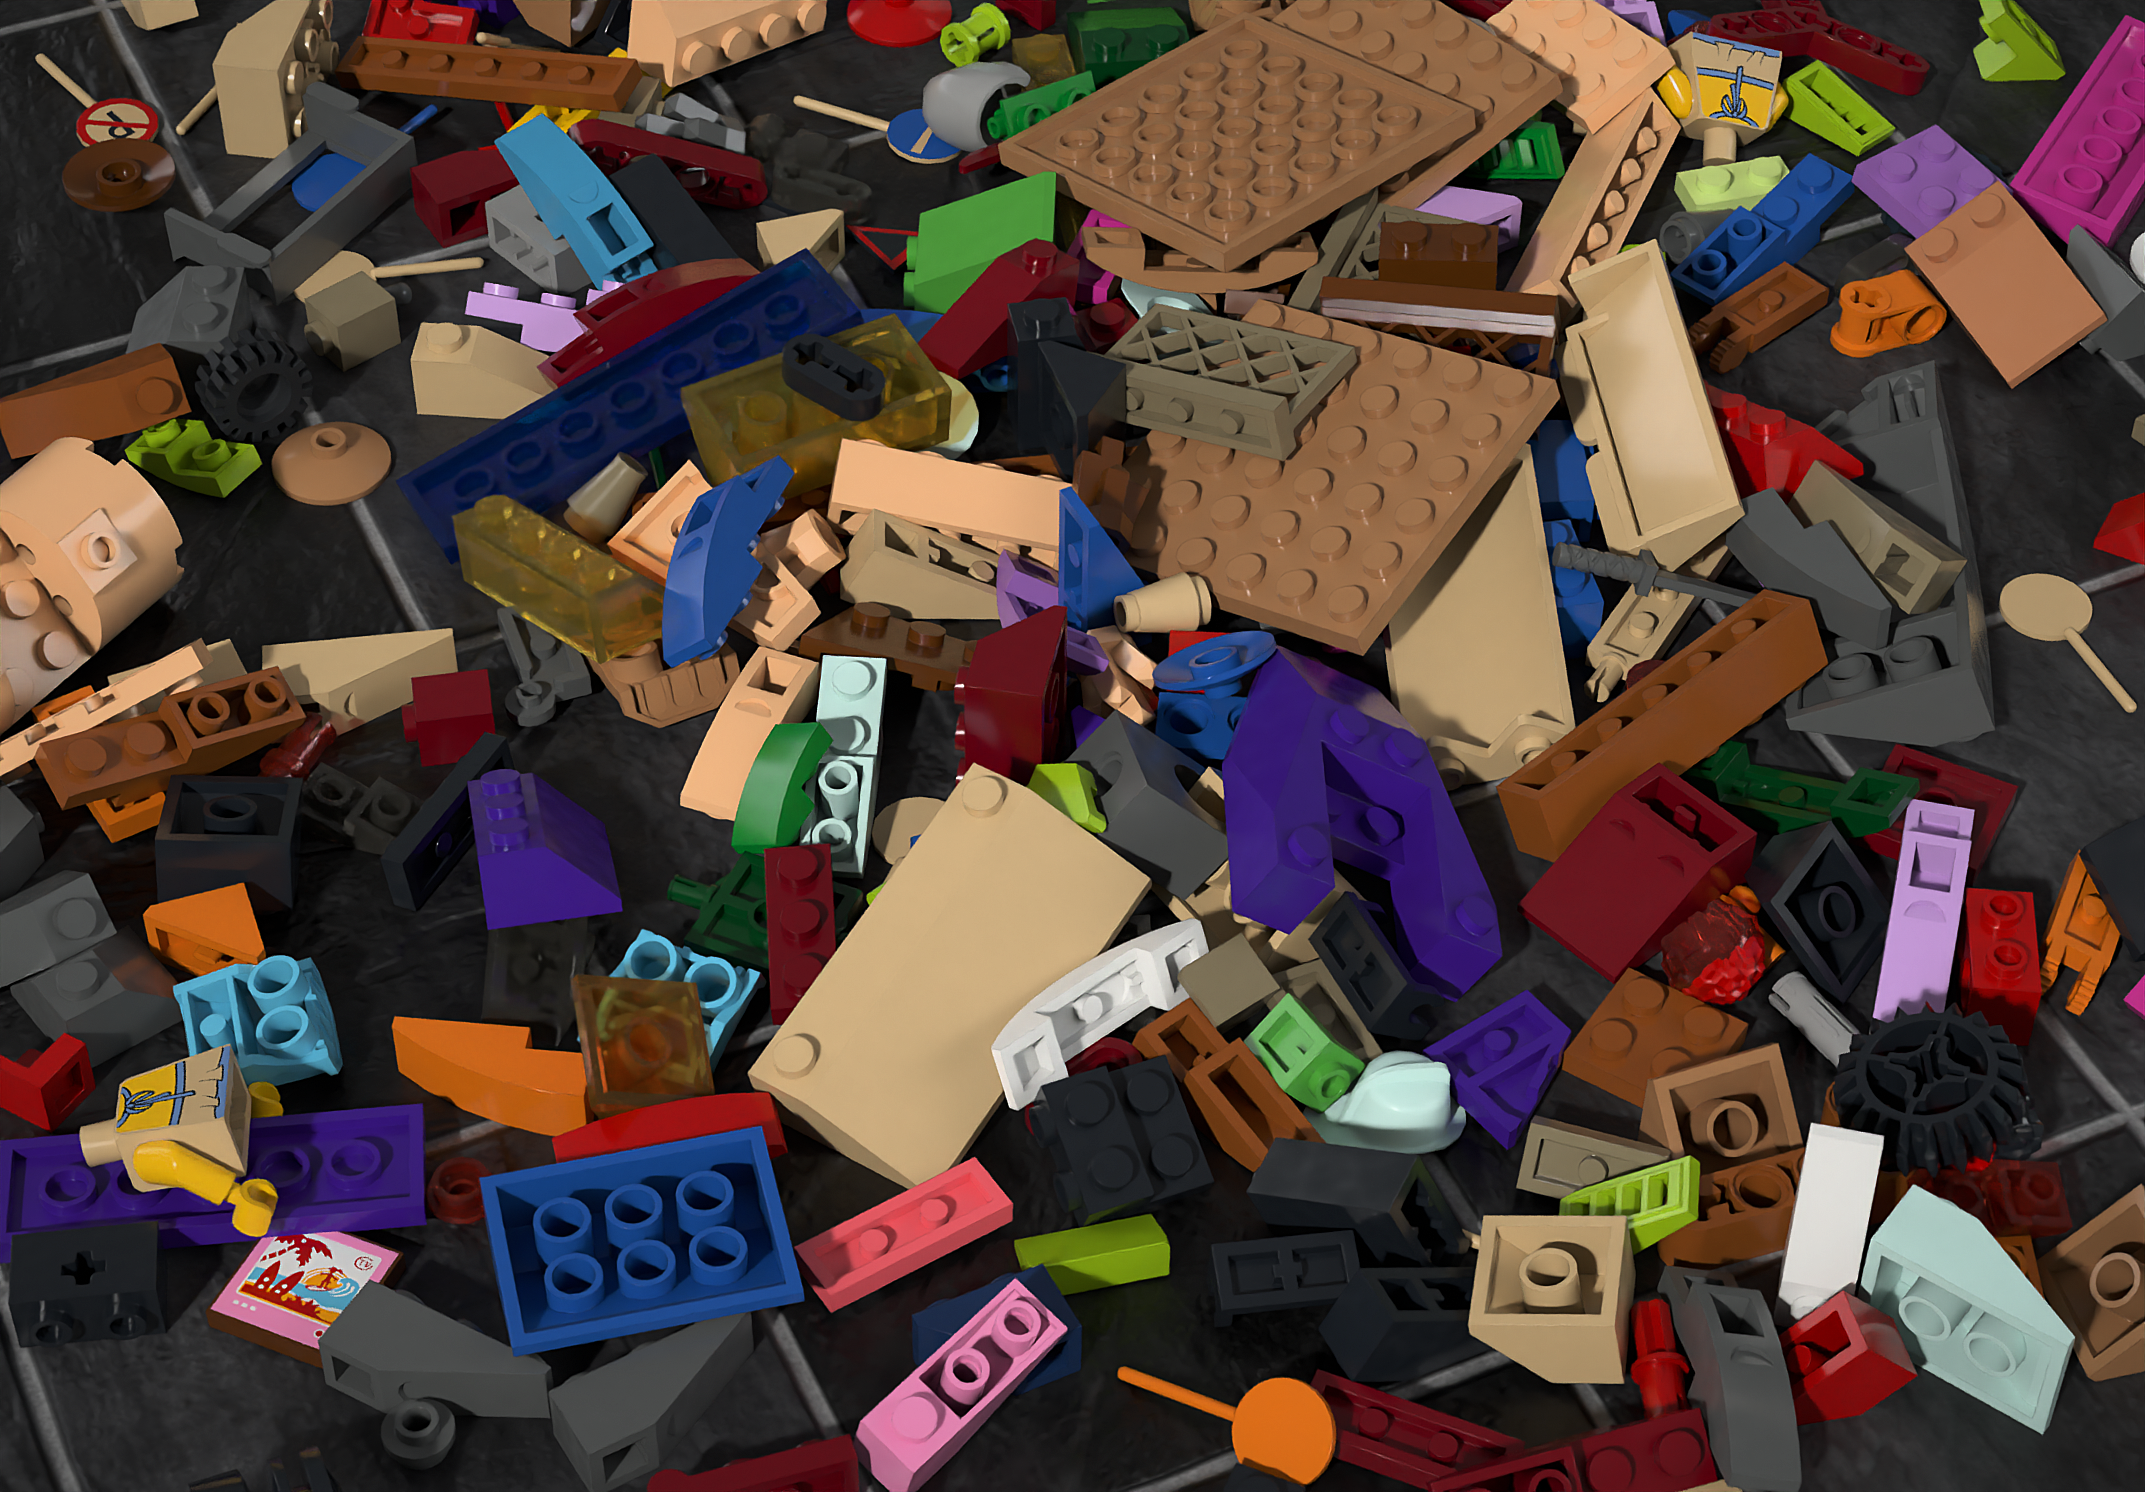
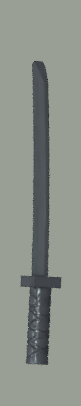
M1558 542L1553 551L1552 563L1554 566L1570 570L1577 569V571L1589 574L1594 573V575L1607 578L1610 576L1612 579L1621 581L1628 580L1630 583H1633L1635 594L1648 597L1651 587L1656 586L1741 607L1757 595L1753 592L1659 569V566L1655 563L1652 551L1641 549L1637 558L1623 555L1620 557L1614 553H1602L1596 549H1584V547L1578 545H1566L1564 542ZM1817 624L1818 628L1830 631L1827 628Z

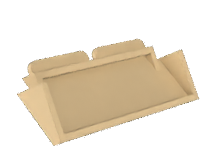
M1655 238L1568 275L1569 283L1584 308L1588 319L1565 329L1568 341L1557 347L1554 352V361L1578 440L1582 445L1594 446L1598 444L1600 452L1595 453L1588 459L1585 468L1610 553L1618 554L1620 557L1623 555L1637 558L1641 549L1652 551L1662 570L1673 572L1742 518L1745 512L1663 252Z

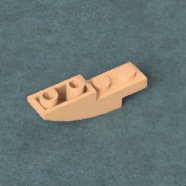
M796 640L784 653L762 646L758 647L730 689L705 736L682 790L680 806L704 812L716 819L735 821L738 804L749 772L764 741L775 724L801 723L818 701L823 655L820 663L798 657L800 641Z

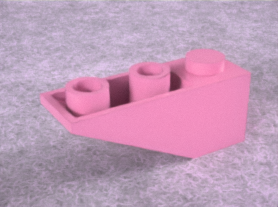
M1015 1278L860 1421L853 1442L858 1461L890 1492H916L961 1449L1067 1333L1068 1328Z

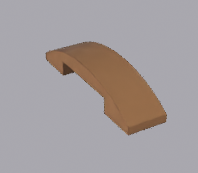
M1082 227L1081 239L1086 257L1096 265L1129 281L1174 292L1198 294L1226 293V289L1243 291L1263 287L1299 274L1317 264L1318 251L1310 232H1297L1288 237L1285 242L1272 246L1246 261L1242 267L1224 273L1181 251L1145 250L1140 229Z

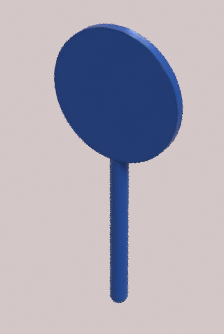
M434 104L429 105L398 130L410 135L437 114V106ZM338 153L317 157L293 178L292 190L294 197L303 208L315 212L367 166Z

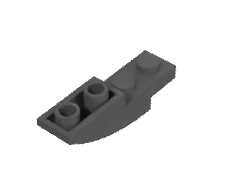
M1665 1265L1657 1290L1661 1299L1669 1305L1671 1321L1695 1371L1687 1398L1691 1407H1700L1709 1447L1727 1487H1736L1746 1492H1798L1802 1483L1794 1402L1781 1344L1761 1291L1739 1288L1732 1273Z

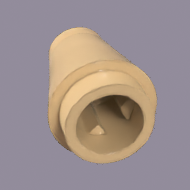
M1180 572L1128 592L1125 595L1116 596L1113 605L1114 617L1117 627L1122 633L1132 631L1144 633H1170V630L1196 631L1198 626L1207 625L1211 618L1209 590L1205 581L1200 576L1189 577L1186 573Z

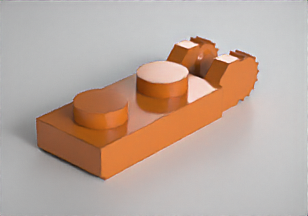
M2081 850L2077 852L2069 864L2038 952L2042 953L2039 958L2041 996L2053 985L2058 975L2057 969L2060 963L2080 972L2067 995V1004L2065 1006L2066 1010L2078 1016L2088 1006L2097 983L2110 966L2120 937L2113 919L2079 856Z

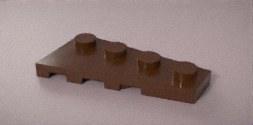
M861 602L802 634L798 657L818 663L822 660L823 653L836 656L886 658L887 670L911 674L913 687L933 692L937 690L952 691L955 689L959 666H970L977 640L966 642L946 635V630L940 625L925 621L910 623L890 616V610L882 605ZM1068 676L1066 683V708L1074 702L1078 683L1077 679Z

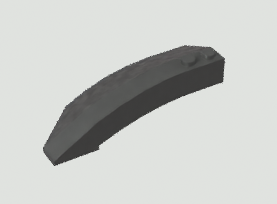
M1935 360L1875 378L1861 390L1864 397L1863 402L1848 414L1843 410L1837 409L1814 427V429L1863 463L1864 474L1851 479V482L1968 561L1935 611L1908 614L1888 600L1892 605L1886 647L1875 651L1841 637L1834 632L1818 628L1829 664L1810 677L1801 689L1786 695V721L1790 730L1930 747L1949 742H1968L1977 738L1982 733L1995 730L1987 628L1972 531L1939 372Z

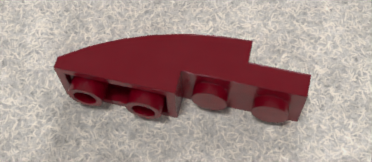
M742 258L691 262L653 272L600 296L572 314L584 333L539 364L537 369L547 384L564 400L570 402L575 397H582L593 392L600 386L603 377L622 363L632 362L643 356L650 348L651 343L657 338L674 352L681 347L697 343L705 337L709 327L728 313L740 311L751 304L756 297V293L766 287L769 282L764 274Z
M1688 1407L1628 1424L1608 1425L1540 1444L1449 1473L1426 1482L1428 1492H1679L1716 1482L1718 1479L1700 1407Z

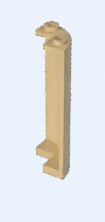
M1526 443L1383 629L1392 705L1425 740L1446 791L1457 789L1466 784L1482 783L1511 776L1576 728L1531 446Z

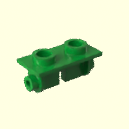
M1091 70L1000 100L1001 108L997 109L993 117L989 118L987 122L990 135L994 139L1001 138L1005 141L1096 92Z

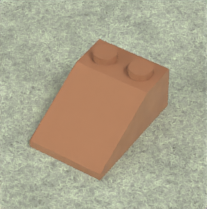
M1999 180L1904 248L1927 287L2011 389L2108 321L2104 312L2034 221Z

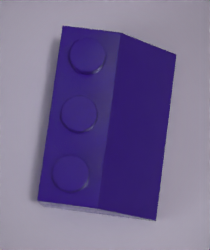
M499 769L485 773L481 776L480 780L467 781L488 930L623 911L605 823L534 773L520 774L512 769Z

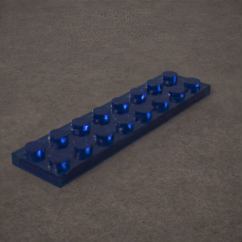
M804 248L397 479L396 483L407 503L452 565L569 498L611 463L619 452H623L636 460L782 376L783 347L793 337L802 334H817L838 344L866 327L859 308L810 251Z

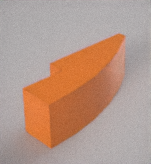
M394 1017L392 1032L399 1072L445 1101L497 1123L550 1136H558L593 1122L598 1102L593 1054L533 1049L530 1027Z

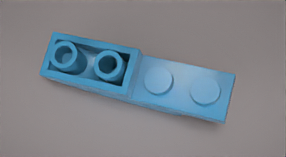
M543 113L494 141L553 238L556 240L564 235L597 290L602 291L603 280L626 284L658 271L646 252L654 244L623 198L583 150Z

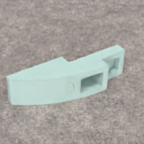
M823 655L816 722L821 723L834 741L818 762L819 767L815 775L806 782L805 793L814 803L815 807L801 826L799 846L830 843L833 877L863 879L873 827L883 746L882 722L888 672L886 658Z

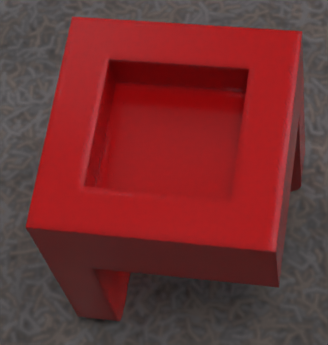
M63 1033L44 1053L36 1049H28L15 1062L0 1055V1107L50 1133L96 1089L86 1043L66 1033Z

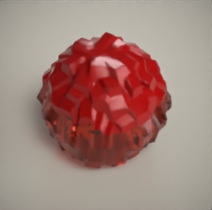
M1717 898L1708 903V907L1703 913L1696 911L1687 918L1688 922H1682L1671 933L1663 937L1659 944L1663 955V961L1660 965L1669 978L1670 987L1699 1001L1709 1002L1713 1005H1723L1726 1003L1732 1004L1736 1000L1742 1001L1747 997L1750 988L1763 976L1762 973L1766 969L1763 962L1766 957L1764 955V935L1760 932L1757 916L1748 914L1740 907L1727 904L1720 898Z

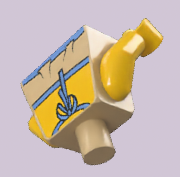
M1689 32L1667 47L1676 64L1654 82L1664 105L1681 126L1677 135L1704 141L1703 165L1705 167L1736 163V147H1743L1764 133L1769 132L1788 106L1789 101L1786 92L1778 81L1782 51L1695 32ZM1651 37L1661 44L1660 39H1658L1657 37Z
M227 1044L127 1078L119 1085L116 1117L82 1126L80 1128V1143L84 1158L90 1168L123 1160L133 1187L141 1192L178 1187L184 1188L218 1206L223 1200L234 1204L235 1208L232 1215L234 1227L248 1236L260 1237L268 1232L278 1201L277 1191L272 1183L264 1179H250L242 1185L235 1182L234 1179L246 1176L250 1119L282 1116L284 1109L281 1103H279L280 1094L273 1084L258 1081L250 1084L247 1088L232 1046Z

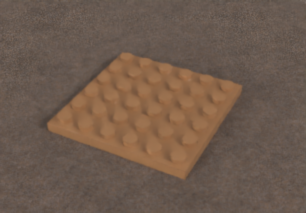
M1244 11L998 144L1001 164L1027 177L1045 171L1056 172V191L1129 227L1138 228L1140 232L1219 271L1227 273L1242 267L1246 261L1272 246L1285 242L1288 237L1310 224L1325 219L1331 212L1355 198L1368 194L1371 189L1393 176L1408 171L1414 164L1438 150L1449 147L1454 141L1476 128L1474 109Z
M1258 299L1240 322L1355 347L1357 363L1293 429L1296 448L1284 461L1152 429L1122 465L1130 473L1129 480L1149 490L1133 526L1131 547L1125 553L1124 558L1140 580H1146L1149 584L1180 572L1186 573L1189 577L1200 576L1205 581L1209 590L1212 607L1364 656L1559 400V390L1555 379ZM1267 350L1247 357L1250 361L1280 352ZM1238 358L1206 368L1209 372L1239 364L1240 361ZM1318 361L1300 366L1298 370L1302 372L1324 366L1326 363ZM1285 370L1256 378L1258 383L1290 375V372ZM1248 381L1233 384L1240 387L1249 386ZM1298 392L1283 397H1287V402L1289 403Z

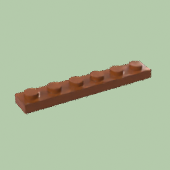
M367 36L357 37L334 70L342 88L620 112L643 77L637 59Z

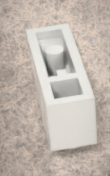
M1811 1123L1782 1259L1773 1319L1774 1325L1792 1327L1843 1290L1854 1296L1884 1136Z

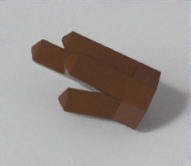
M1103 436L1095 447V453L1083 450L1075 460L1072 489L1124 556L1131 547L1133 526L1149 490L1129 480L1130 473L1122 467L1125 442Z

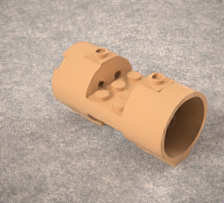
M77 437L57 439L0 484V736L180 581L184 573V568L177 565L175 549L183 541L174 518L161 497L147 480L124 459L114 466L101 456L93 453L94 442Z

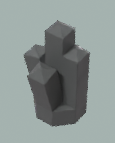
M681 92L669 96L665 101L664 115L669 118L646 113L637 116L635 120V128L741 155L744 154L746 132L738 119L720 115ZM689 168L681 171L680 173L688 174L703 171L704 168Z

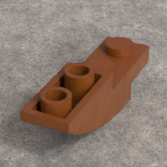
M275 666L164 696L158 711L42 742L39 744L34 758L62 810L110 797L115 807H119L166 791L171 775L204 776L235 762L301 726L306 719V715L279 667Z

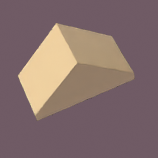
M832 208L756 223L758 265L760 272L764 274L769 282L767 288L775 306L793 298L805 302L845 256L843 211Z

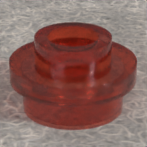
M457 1157L443 1162L435 1170L427 1186V1201L431 1212L440 1220L451 1224H468L484 1218L479 1178L492 1176L493 1174L480 1161L469 1157Z

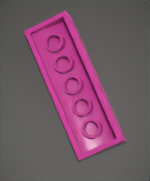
M2127 15L2124 16L2009 185L2014 191L2012 196L2026 213L2054 232L2067 244L2070 231L2079 224L2108 249L2112 250L2145 199V23Z

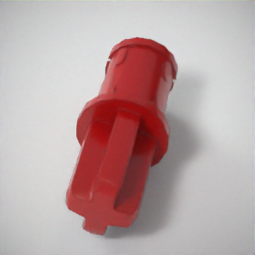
M1657 1298L1649 1302L1638 1301L1630 1310L1638 1359L1632 1364L1630 1372L1634 1383L1639 1385L1644 1407V1419L1689 1407L1685 1390V1378L1689 1373V1364L1684 1356L1677 1353L1669 1305L1664 1300Z

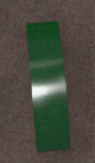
M1730 740L1722 743L1718 751L1712 756L1700 760L1679 776L1744 824L1783 834L1832 821L1843 839L1870 835L1890 828L1920 790L1919 779L1863 767H1859L1847 784L1752 765L1749 761L1747 745Z

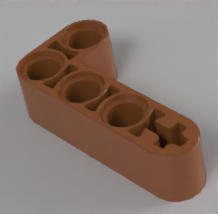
M1834 1081L1826 1092L1820 1124L1842 1128L1837 1113L1838 1106L1835 1104L1833 1094ZM1806 1147L1700 1176L1698 1219L1658 1241L1657 1250L1660 1258L1667 1266L1710 1271L1784 1250ZM1896 1161L1878 1170L1868 1226L1883 1222L1888 1218L1914 1184L1918 1166L1906 1178L1901 1170L1898 1169ZM1667 1195L1665 1198L1664 1205H1667Z

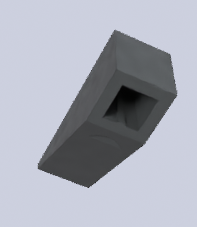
M369 1279L318 1339L326 1385L385 1414L406 1400L428 1398L444 1404L453 1416L552 1417L548 1391L554 1389L551 1366L547 1365L542 1358L535 1353L513 1357L511 1347L485 1335L474 1323L461 1318L453 1320L425 1306L418 1297L408 1291H393Z
M751 1311L695 1322L693 1325L661 1340L643 1343L633 1349L628 1355L592 1372L576 1374L563 1385L548 1391L554 1436L589 1492H608L659 1468L754 1352Z

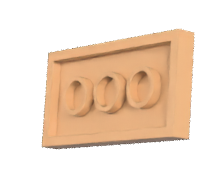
M1513 0L1498 14L1493 15L1485 22L1493 29L1496 37L1558 75L1563 92L1548 104L1592 135L1676 64L1668 48L1594 0Z

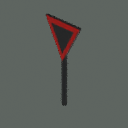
M767 195L760 203L791 216L812 212ZM844 224V236L855 239L893 275L907 264L908 236H918V232Z

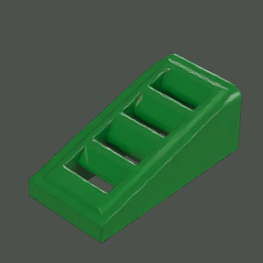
M1533 120L1525 121L1459 175L1480 179L1561 178L1565 175V169L1555 125ZM1530 140H1533L1536 158L1533 157Z

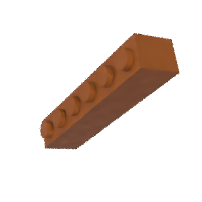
M1762 590L1497 785L1496 789L1518 851L1555 862L1618 790L1658 762L1680 776L1700 760L1716 753L1722 743L1742 728L1760 720L1766 710L1786 695L1801 689L1810 677L1829 664L1810 601L1772 590Z

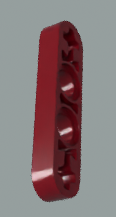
M592 118L573 124L566 133L607 179L609 175L634 163V161H630L631 159L655 153L663 160L693 200L742 210L759 205L768 194L763 165L759 160L749 156L602 119ZM689 168H704L703 171H700L698 173H680L681 171Z

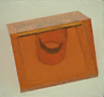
M577 974L571 979L590 1107L600 1120L647 1106L715 1095L697 983Z

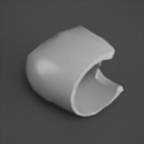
M974 62L947 70L931 78L923 89L922 113L924 121L936 137L952 147L973 152L1004 141L1001 138L994 139L990 135L987 126L988 119L993 117L997 109L1001 108L999 101L1008 98L1004 85L1018 83L1027 87L1030 82V76L1021 67L1007 62Z

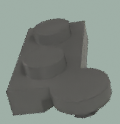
M557 595L497 609L499 628L521 682L520 685L509 691L505 698L506 714L512 722L526 727L541 725L554 716L556 702L592 694L589 672Z

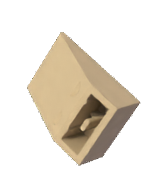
M275 0L227 33L212 64L227 154L276 158L308 130L302 95L306 93V88L311 83H326L329 74H335L334 70L339 64V46L337 42L331 41L330 35L333 19L332 0Z

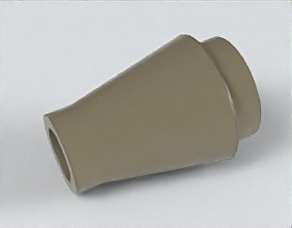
M619 452L611 463L567 499L569 507L563 514L564 519L576 532L589 541L602 544L607 536L614 537L617 534L639 486L647 477L648 472L634 458Z

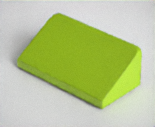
M1152 1214L1014 1240V1247L1021 1270L1024 1271L1043 1263L1062 1295L1169 1275L1170 1245L1166 1234Z

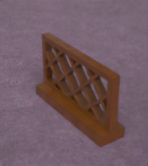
M1323 276L1319 294L1322 306L1321 316L1378 330L1379 332L1394 336L1400 333H1413L1424 344L1442 349L1458 338L1475 339L1483 351L1475 355L1474 358L1489 362L1493 360L1496 364L1511 368L1513 367L1501 355L1517 343L1539 344L1538 359L1527 365L1522 371L1547 378L1550 376L1554 347L1559 343L1562 326L1558 297L1555 295ZM1541 423L1528 440H1539Z

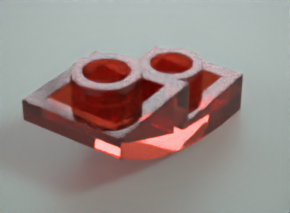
M1995 1159L1982 1172L1965 1171L1963 1175L1958 1170H1939L1934 1180L1926 1169H1918L1906 1180L1908 1191L1914 1184L1939 1198L1951 1201L1961 1210L1978 1218L1994 1238L2030 1235L2031 1239L2066 1233L2073 1227L2057 1162Z

